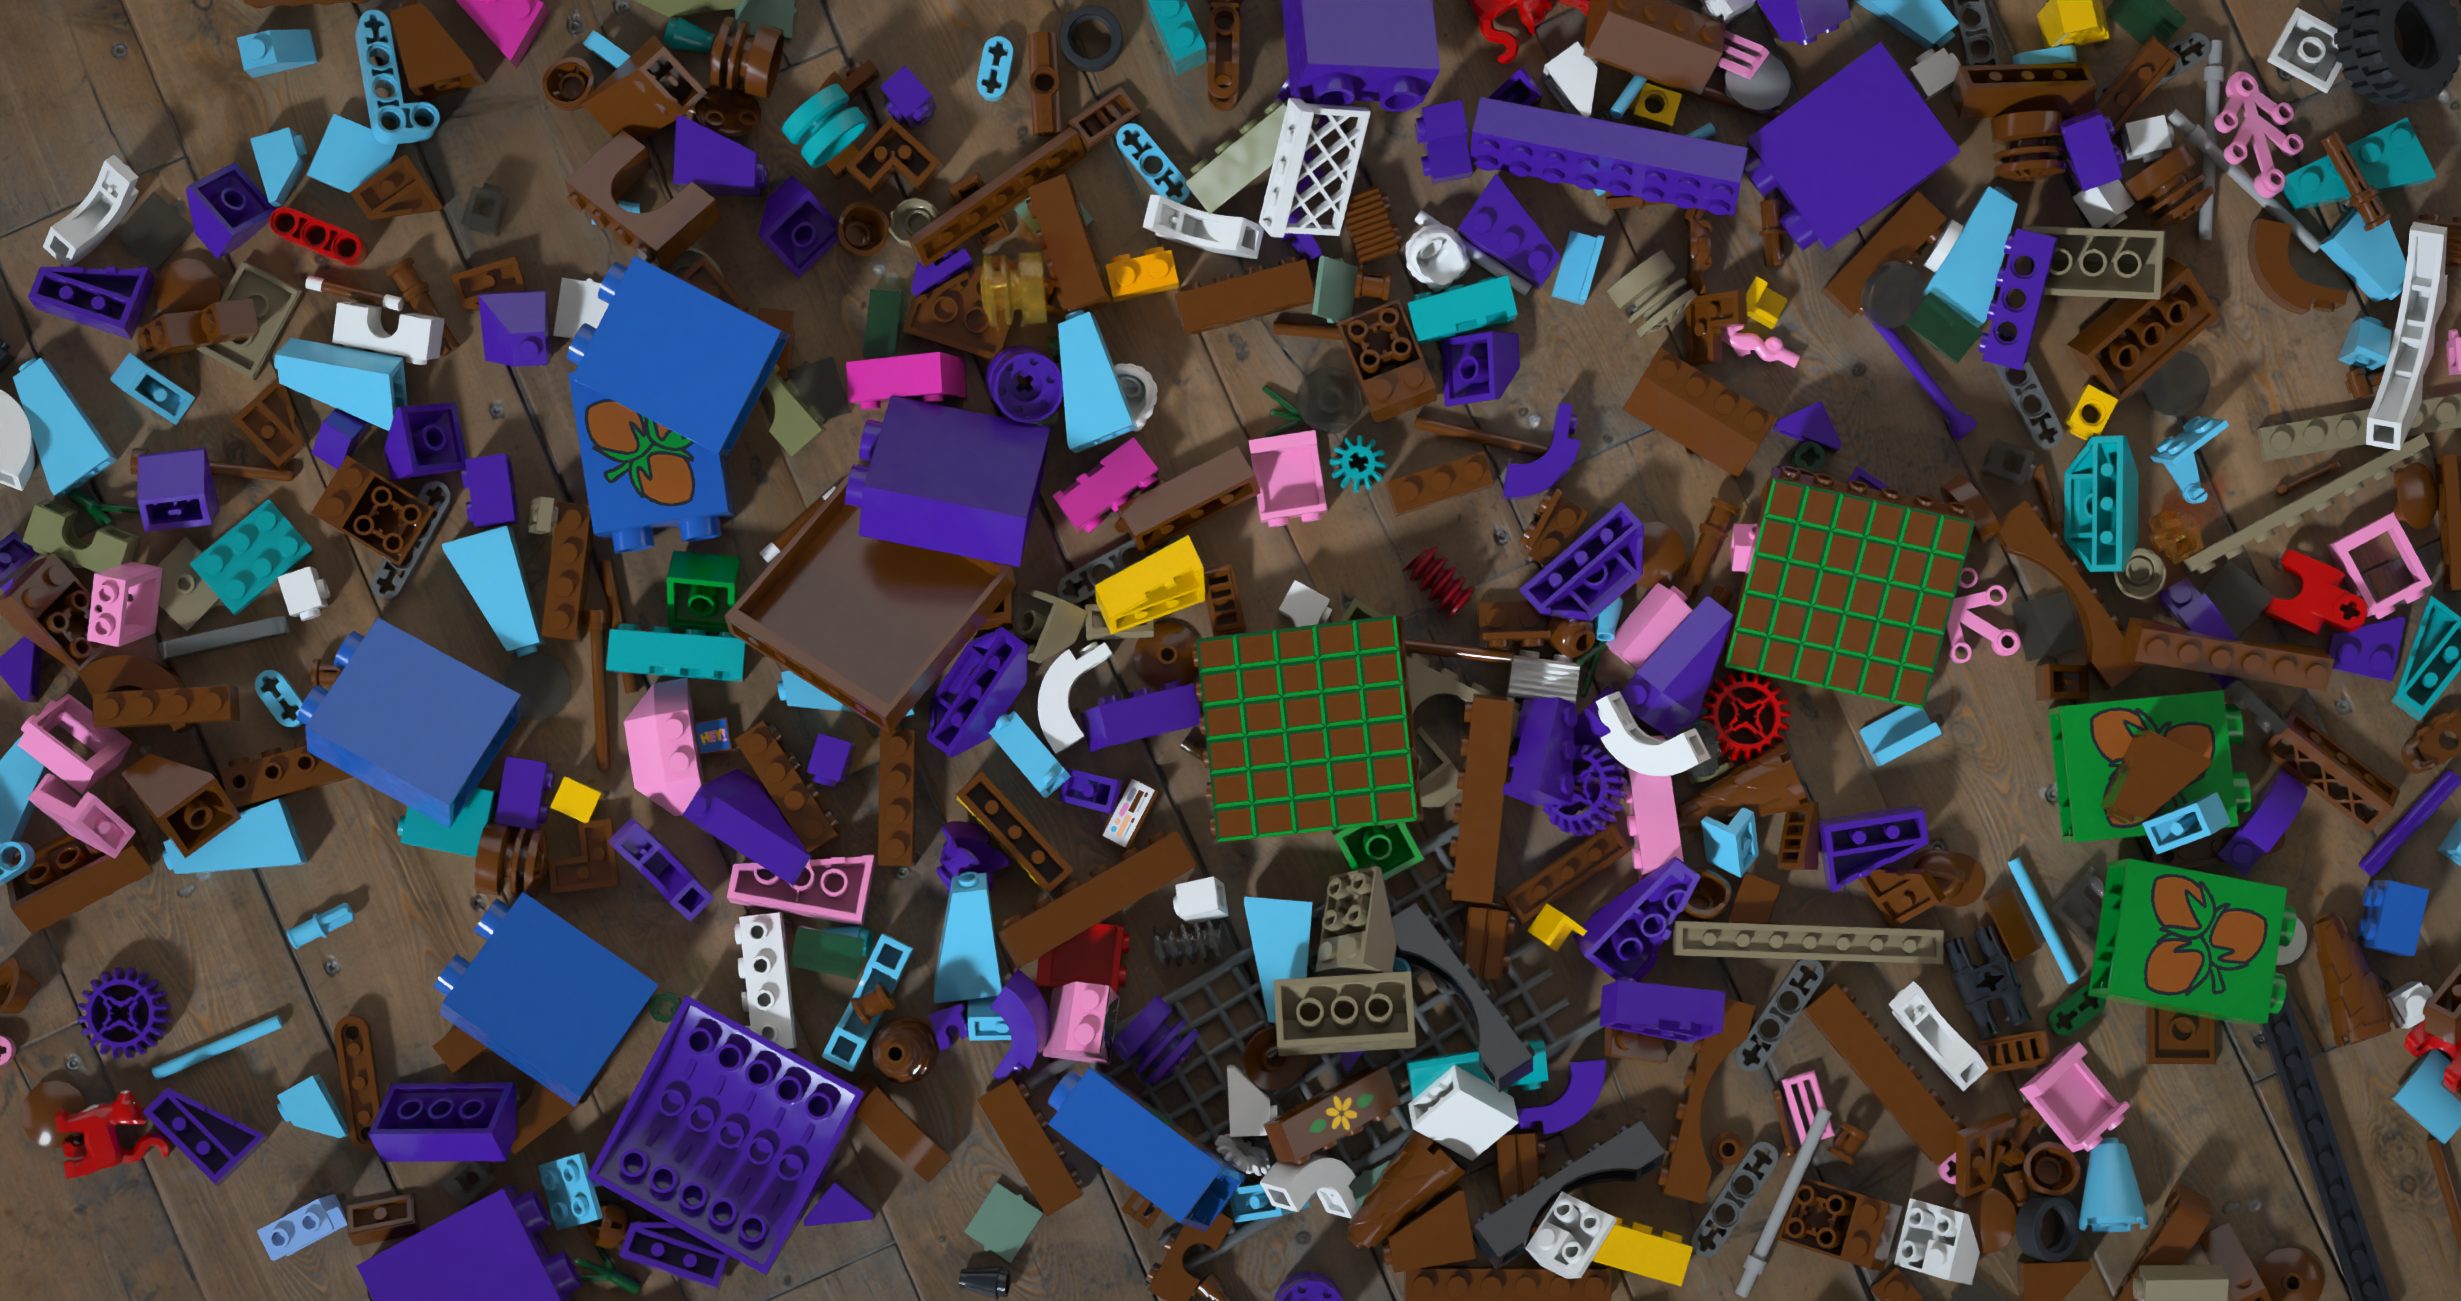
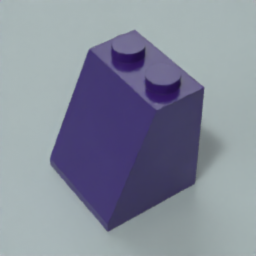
M1757 0L1783 42L1797 41L1798 45L1812 43L1818 39V34L1839 29V23L1851 17L1847 0Z
M676 116L673 183L680 192L693 182L709 195L762 197V188H768L769 172L768 168H765V163L760 160L756 152L684 116Z

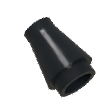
M1002 1266L962 1269L960 1272V1289L969 1290L996 1300L1000 1297H1007L1009 1294L1011 1272L1010 1270H1003Z

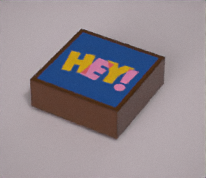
M728 717L693 722L699 756L733 750Z

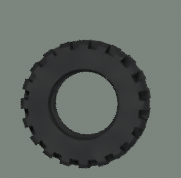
M2344 0L2339 9L2342 13L2337 15L2335 21L2337 33L2334 34V44H2337L2338 47L2336 57L2338 63H2342L2344 70L2341 72L2345 79L2351 80L2353 83L2351 87L2358 94H2364L2363 98L2380 106H2398L2438 95L2450 84L2454 78L2453 73L2457 72L2461 62L2458 60L2459 55H2461V25H2458L2456 17L2459 14L2456 7L2451 6L2450 0ZM2394 22L2397 24L2402 36L2403 57L2395 42Z

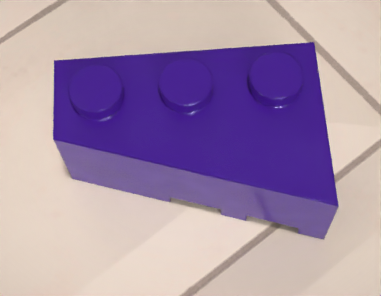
M1495 173L1459 226L1457 233L1540 290L1558 264L1561 256Z
M40 267L28 298L37 310L132 340L156 278L149 267H137V269H117L116 267H105V269Z
M1181 680L1162 684V691L1151 693L1148 687L1130 692L1131 698L1120 701L1118 695L1098 699V706L1080 713L1089 753L1117 744L1122 745L1134 740L1154 737L1199 725L1201 713L1194 685L1182 686Z
M1560 697L1523 700L1515 734L1516 739H1520L1517 755L1510 756L1509 766L1514 767L1511 782L1504 784L1503 794L1534 806L1571 804L1572 793L1575 788L1573 760L1576 756L1574 730L1578 720L1575 709L1576 704Z
M1918 805L1819 820L1818 832L1826 887L1833 893L1840 890L1842 886L1871 874V871L1889 862L1892 863L1929 844L1925 812Z
M1618 977L1615 979V982L1602 986L1600 1026L1692 1043L1723 1032L1725 992L1667 986L1660 983H1639L1633 978Z
M166 1088L143 1111L217 1186H220L269 1138L170 1088Z
M670 1222L631 1223L620 1252V1256L623 1259L719 1291L731 1259L730 1255Z

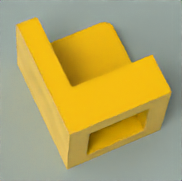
M1756 276L1746 292L1747 316L1773 329L1787 303V298L1767 288L1768 282Z
M564 776L550 808L581 822L588 823L599 799L603 800L605 793Z
M1547 903L1527 930L1556 952L1572 930L1581 936H1584L1587 930Z

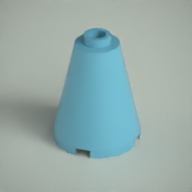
M2103 1138L2090 1153L2079 1228L2085 1231L2088 1225H2092V1232L2131 1231V1224L2140 1223V1229H2145L2149 1227L2148 1216L2125 1144H2120L2118 1138Z

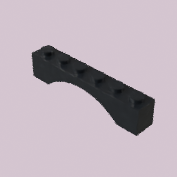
M1414 903L1392 917L1397 942L1395 955L1407 961L1409 966L1419 968L1439 978L1450 986L1466 1004L1479 1033L1480 1068L1500 1093L1533 1072V1057L1535 1053L1526 1039L1520 1040L1514 1033V1024L1506 1013L1500 1014L1494 1006L1495 1000L1486 987L1480 988L1474 980L1476 976L1470 965L1466 961L1461 963L1456 957V949L1447 936H1440L1436 930L1437 924L1432 915L1427 910L1422 912L1418 905Z
M1639 1121L1633 1126L1630 1124L1622 1126L1614 1133V1138L1606 1143L1602 1141L1595 1143L1587 1150V1155L1577 1161L1575 1158L1568 1160L1559 1168V1172L1552 1177H1541L1531 1186V1190L1522 1196L1519 1193L1511 1196L1504 1202L1503 1208L1495 1213L1488 1211L1481 1215L1475 1221L1476 1225L1474 1226L1472 1238L1495 1270L1524 1253L1528 1238L1535 1224L1546 1210L1554 1204L1561 1191L1569 1194L1581 1187L1600 1182L1623 1181L1635 1183L1660 1167L1663 1163L1665 1151L1644 1123Z

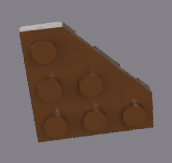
M999 256L986 261L981 266L943 283L942 286L926 294L924 293L912 299L902 332L992 360L1005 347L1030 267Z

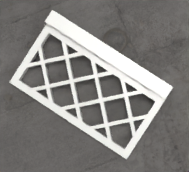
M1300 98L1288 99L1259 219V224L1271 237L1284 238L1285 233L1340 236L1371 113L1367 107L1308 104ZM1314 114L1326 115L1330 122L1314 133L1311 128ZM1349 117H1358L1356 127L1345 135L1339 125ZM1336 129L1341 138L1325 149L1320 140ZM1316 143L1322 153L1306 164L1303 159L1305 151ZM1347 145L1350 150L1349 156L1337 166L1331 156ZM1328 160L1333 170L1318 181L1312 171ZM1309 175L1315 184L1299 195L1296 192L1297 183ZM1339 176L1342 180L1341 188L1329 197L1324 187ZM1320 191L1326 200L1310 212L1304 202ZM1301 206L1307 215L1297 223H1288L1290 213ZM1331 207L1334 211L1332 224L1319 225L1316 218Z

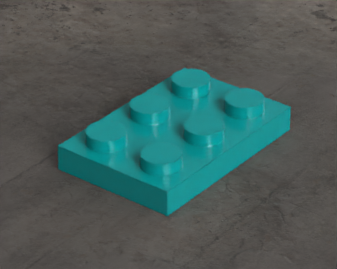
M268 499L189 564L232 614L236 616L278 581L277 577L287 574L314 551Z

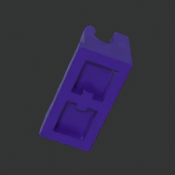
M966 1003L929 1014L940 1050L953 1046V1035L951 1033L957 1034L958 1029L961 1039L969 1036L968 1020L965 1014V1009H967Z

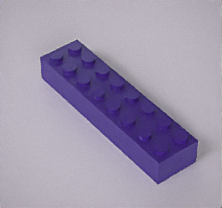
M1480 97L1472 131L1470 160L1471 165L1486 171L1495 169L1510 172L1517 177L1531 176L1542 178L1549 183L1562 182L1573 184L1585 190L1594 188L1609 191L1616 196L1630 195L1653 203L1659 201L1672 203L1683 209L1697 208L1708 210L1715 215H1734L1748 148Z

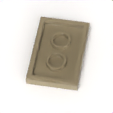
M242 260L220 302L253 299L259 332L247 339L211 344L197 348V350L256 381L304 292Z

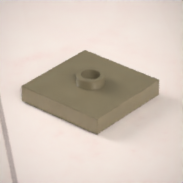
M184 537L157 566L163 568L159 606L187 632H191L220 599L189 564L202 554L203 551L189 538Z

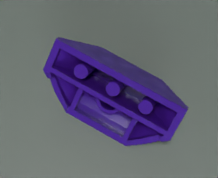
M1621 501L1520 588L1519 591L1543 616L1592 621L1643 577V523Z
M1000 627L995 632L985 634L968 642L931 698L930 730L927 733V740L953 758L989 739L991 736L989 732L995 727L999 717L1006 714L1027 682L1028 644L1004 627Z

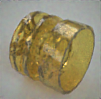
M1019 253L1017 269L1010 270L1006 255H1000V271H994L992 256H984L980 286L982 306L988 317L990 328L999 327V311H1005L1007 326H1012L1014 310H1021L1025 324L1048 323L1042 253Z

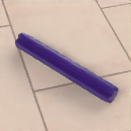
M2451 770L2445 771L2359 862V867L2369 876L2375 875L2461 784L2460 777Z

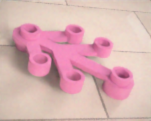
M2239 71L2230 76L2227 81L2225 91L2229 100L2222 113L2215 117L2214 124L2221 133L2230 132L2238 125L2236 114L2240 107L2242 108L2245 119L2233 142L2225 148L2224 157L2227 162L2233 165L2243 161L2248 155L2246 146L2251 138L2261 173L2254 179L2255 190L2264 198H2272L2283 190L2285 176L2280 170L2275 169L2266 138L2277 145L2281 152L2288 157H2292L2302 151L2304 146L2303 140L2297 134L2285 135L2258 115L2256 106L2269 114L2271 120L2276 125L2282 126L2293 119L2294 111L2287 103L2283 102L2277 105L2259 91L2258 83L2252 75ZM2279 110L2283 112L2285 118L2280 115ZM2223 118L2227 119L2229 125L2224 122ZM2289 142L2293 144L2294 149L2289 145ZM2233 149L2237 151L2239 157L2234 154Z
M1963 568L1961 575L1963 572H1969L1972 575V582L1965 584L1960 576L1958 586L1965 589L1973 587L1978 580L1976 571L1972 568ZM1994 585L1984 592L1954 599L1946 627L1951 644L1950 657L1954 662H1967L1972 655L1970 646L1964 641L1960 622L1990 640L1992 649L2000 656L2012 655L2019 649L2020 637L2014 630H1999L1967 610L1988 604L1991 606L2003 604L2007 593L2002 586ZM1996 589L2001 593L1999 602L1991 600L1990 592ZM2004 636L2011 637L2013 644L2010 648L2003 647L2001 640ZM1957 647H1963L1966 650V657L1964 659L1956 657L1955 650Z

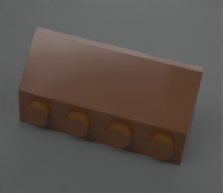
M1590 0L1583 56L1698 97L1702 94L1723 54L1726 23L1665 0Z
M2167 257L2164 262L2160 300L2119 298L2073 338L2067 346L2082 368L2110 396L2118 399V403H2120L2220 315L2189 267Z
M1659 348L1622 409L1736 478L1740 476L1776 419L1775 415L1662 348Z
M124 804L112 811L136 832L116 858L66 833L35 849L33 865L6 883L11 909L31 934L50 927L64 917L82 910L103 897L110 896L115 891L134 881L141 880L153 872L149 851ZM21 857L10 863L16 866L20 862Z

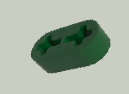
M2090 984L2083 985L2048 1012L2046 1018L2047 1026L2054 1034L2069 1036L2098 1015L2105 1008L2106 999L2096 997L2094 999L2096 1004L2094 1008L2092 1006H2085L2079 1010L2077 1006L2084 1002L2085 997L2083 994L2084 992H2089ZM2073 1010L2075 1014L2068 1019L2070 1026L2067 1029L2063 1026L2057 1028L2055 1024L2059 1019L2056 1015L2059 1012L2066 1015Z

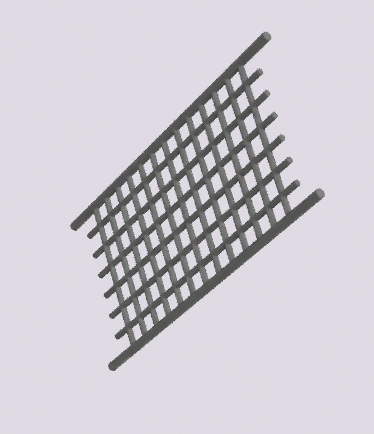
M1454 823L1417 845L1423 857L1435 851L1446 871L1425 883L1415 865L1407 868L1417 888L1397 900L1394 898L1385 880L1384 885L1390 914L1397 915L1402 912L1401 907L1422 895L1435 916L1433 918L1436 924L1440 925L1445 935L1451 940L1456 949L1455 954L1461 960L1464 939L1459 941L1447 919L1468 907H1472L1470 901H1460L1442 912L1430 892L1431 889L1447 881L1448 869L1455 870V865H1453L1443 848L1445 844L1451 841V836H1458L1460 823ZM1497 880L1494 882V892L1501 888ZM1326 900L1312 908L1311 924L1319 920L1322 925ZM1510 912V914H1509V919H1513V920H1514L1515 917H1514L1513 914ZM1531 938L1507 952L1511 954L1508 975L1515 988L1494 999V1006L1502 1014L1499 1007L1521 995L1533 1016L1515 1026L1514 1033L1518 1036L1538 1024L1549 1042L1545 1046L1546 1060H1549L1601 1029L1600 1013L1561 1037L1556 1038L1545 1019L1570 1005L1567 997H1564L1540 1011L1528 990L1553 975L1548 967L1523 982L1511 960L1536 946ZM1248 945L1161 997L1170 1007H1174L1181 1020L1184 1019L1187 1022L1177 1033L1181 1038L1187 1035L1193 1028L1198 1032L1197 1028L1217 1016L1231 1038L1209 1050L1199 1033L1194 1043L1202 1055L1182 1067L1178 1065L1169 1076L1155 1082L1153 1086L1145 1081L1147 1077L1143 1071L1140 1074L1135 1071L1143 1058L1138 1053L1128 1061L1120 1063L1107 1072L1103 1071L1100 1064L1088 1062L1092 1069L1111 1078L1131 1068L1143 1090L1136 1094L1143 1100L1148 1097L1153 1107L1172 1121L1195 1109L1207 1130L1195 1137L1202 1144L1210 1139L1215 1143L1220 1133L1230 1128L1229 1118L1214 1126L1202 1105L1224 1092L1228 1099V1079H1226L1214 1058L1235 1045L1243 1057L1246 1048L1243 1040L1264 1028L1274 1026L1272 1022H1268L1267 1013L1255 995L1262 990L1260 981L1250 986L1239 968L1255 958L1253 945ZM1319 946L1308 952L1307 967L1313 977H1323V975L1315 972L1316 963L1313 960L1318 957ZM1416 967L1412 969V980L1425 973V971ZM1232 972L1242 992L1221 1004L1210 984ZM1432 974L1430 976L1440 993L1421 1004H1418L1413 996L1414 1018L1416 1017L1428 1039L1417 1045L1416 1048L1408 1051L1405 1048L1395 1049L1399 1056L1383 1065L1387 1067L1388 1072L1403 1064L1406 1067V1061L1412 1060L1431 1047H1434L1438 1056L1448 1054L1441 1041L1460 1030H1463L1473 1049H1479L1480 1041L1470 1024L1475 1022L1472 1014L1465 1017L1453 997L1456 992ZM1476 977L1474 979L1480 988H1487L1482 980L1483 977ZM1203 989L1213 1009L1192 1021L1181 1001ZM1248 999L1260 1020L1238 1033L1226 1011ZM1445 1000L1457 1022L1436 1034L1424 1012ZM1144 1008L1116 1024L1114 1041ZM1277 1050L1270 1053L1267 1057H1274L1277 1053ZM1363 1051L1360 1057L1365 1066L1377 1067L1368 1051ZM1341 1052L1332 1057L1329 1053H1321L1320 1056L1323 1062L1303 1073L1297 1082L1285 1089L1277 1091L1261 1089L1270 1098V1105H1277V1116L1285 1113L1278 1099L1297 1087H1300L1307 1100L1314 1097L1315 1095L1307 1081L1324 1071L1329 1070L1337 1084L1345 1080L1336 1065L1342 1061ZM1058 1058L1027 1076L1024 1080L1030 1090L1079 1061ZM1207 1063L1219 1084L1197 1097L1185 1075ZM1243 1069L1241 1072L1247 1077V1075H1246V1073H1245V1071H1244V1069ZM1177 1080L1189 1102L1168 1114L1156 1092ZM1410 1089L1399 1095L1401 1104L1390 1109L1399 1121L1403 1131L1381 1142L1371 1125L1373 1121L1370 1120L1364 1124V1131L1374 1148L1354 1160L1341 1141L1348 1136L1345 1134L1338 1138L1339 1143L1334 1147L1354 1175L1404 1146L1414 1130L1400 1105L1412 1099ZM1268 1135L1262 1138L1260 1136H1250L1253 1141L1251 1146L1259 1147L1261 1153L1266 1155L1272 1167L1276 1162L1266 1145L1270 1144ZM1318 1149V1150L1314 1151L1313 1153H1315V1154H1320L1321 1152H1323V1151H1325V1150H1320V1149ZM1261 1177L1260 1179L1256 1180V1181L1253 1182V1183L1260 1182L1263 1177ZM1246 1178L1243 1180L1240 1186L1249 1184ZM1314 1192L1308 1199L1309 1202L1317 1198L1318 1194ZM1230 1200L1227 1202V1204L1221 1212L1227 1214L1225 1209L1231 1206ZM1151 1203L1144 1212V1217L1152 1214L1157 1206ZM1286 1215L1251 1220L1238 1229L1232 1223L1227 1232L1228 1235L1224 1237L1218 1250L1210 1246L1207 1247L1206 1244L1197 1243L1195 1245L1199 1252L1184 1260V1266L1191 1273ZM1183 1224L1158 1239L1162 1247L1172 1232L1177 1235L1179 1234ZM1150 1282L1145 1283V1286L1148 1289Z

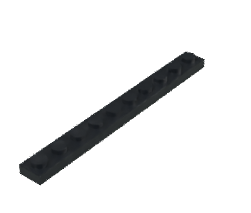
M2286 991L2285 1000L2279 1013H2269L2268 1023L2259 1025L2352 1301H2391Z

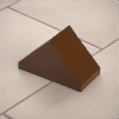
M2045 664L2035 667L2036 701L2089 699L2088 665Z

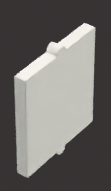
M562 278L553 336L574 339L584 323L595 328L598 327L609 306L608 303L598 299V292L602 283L594 282L591 278H588L586 281Z

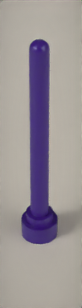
M1872 306L1865 313V316L1950 421L1947 424L1951 428L1949 432L1956 441H1959L1976 428L1978 423L1971 415L1967 416L1964 411L1961 413L1958 411L1879 310Z

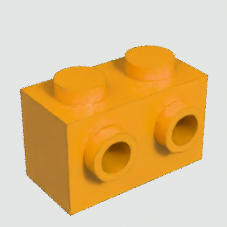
M1155 247L1145 250V256L1131 259V254H1124L1111 258L1112 263L1105 264L1113 302L1179 288L1172 251H1164L1163 247Z

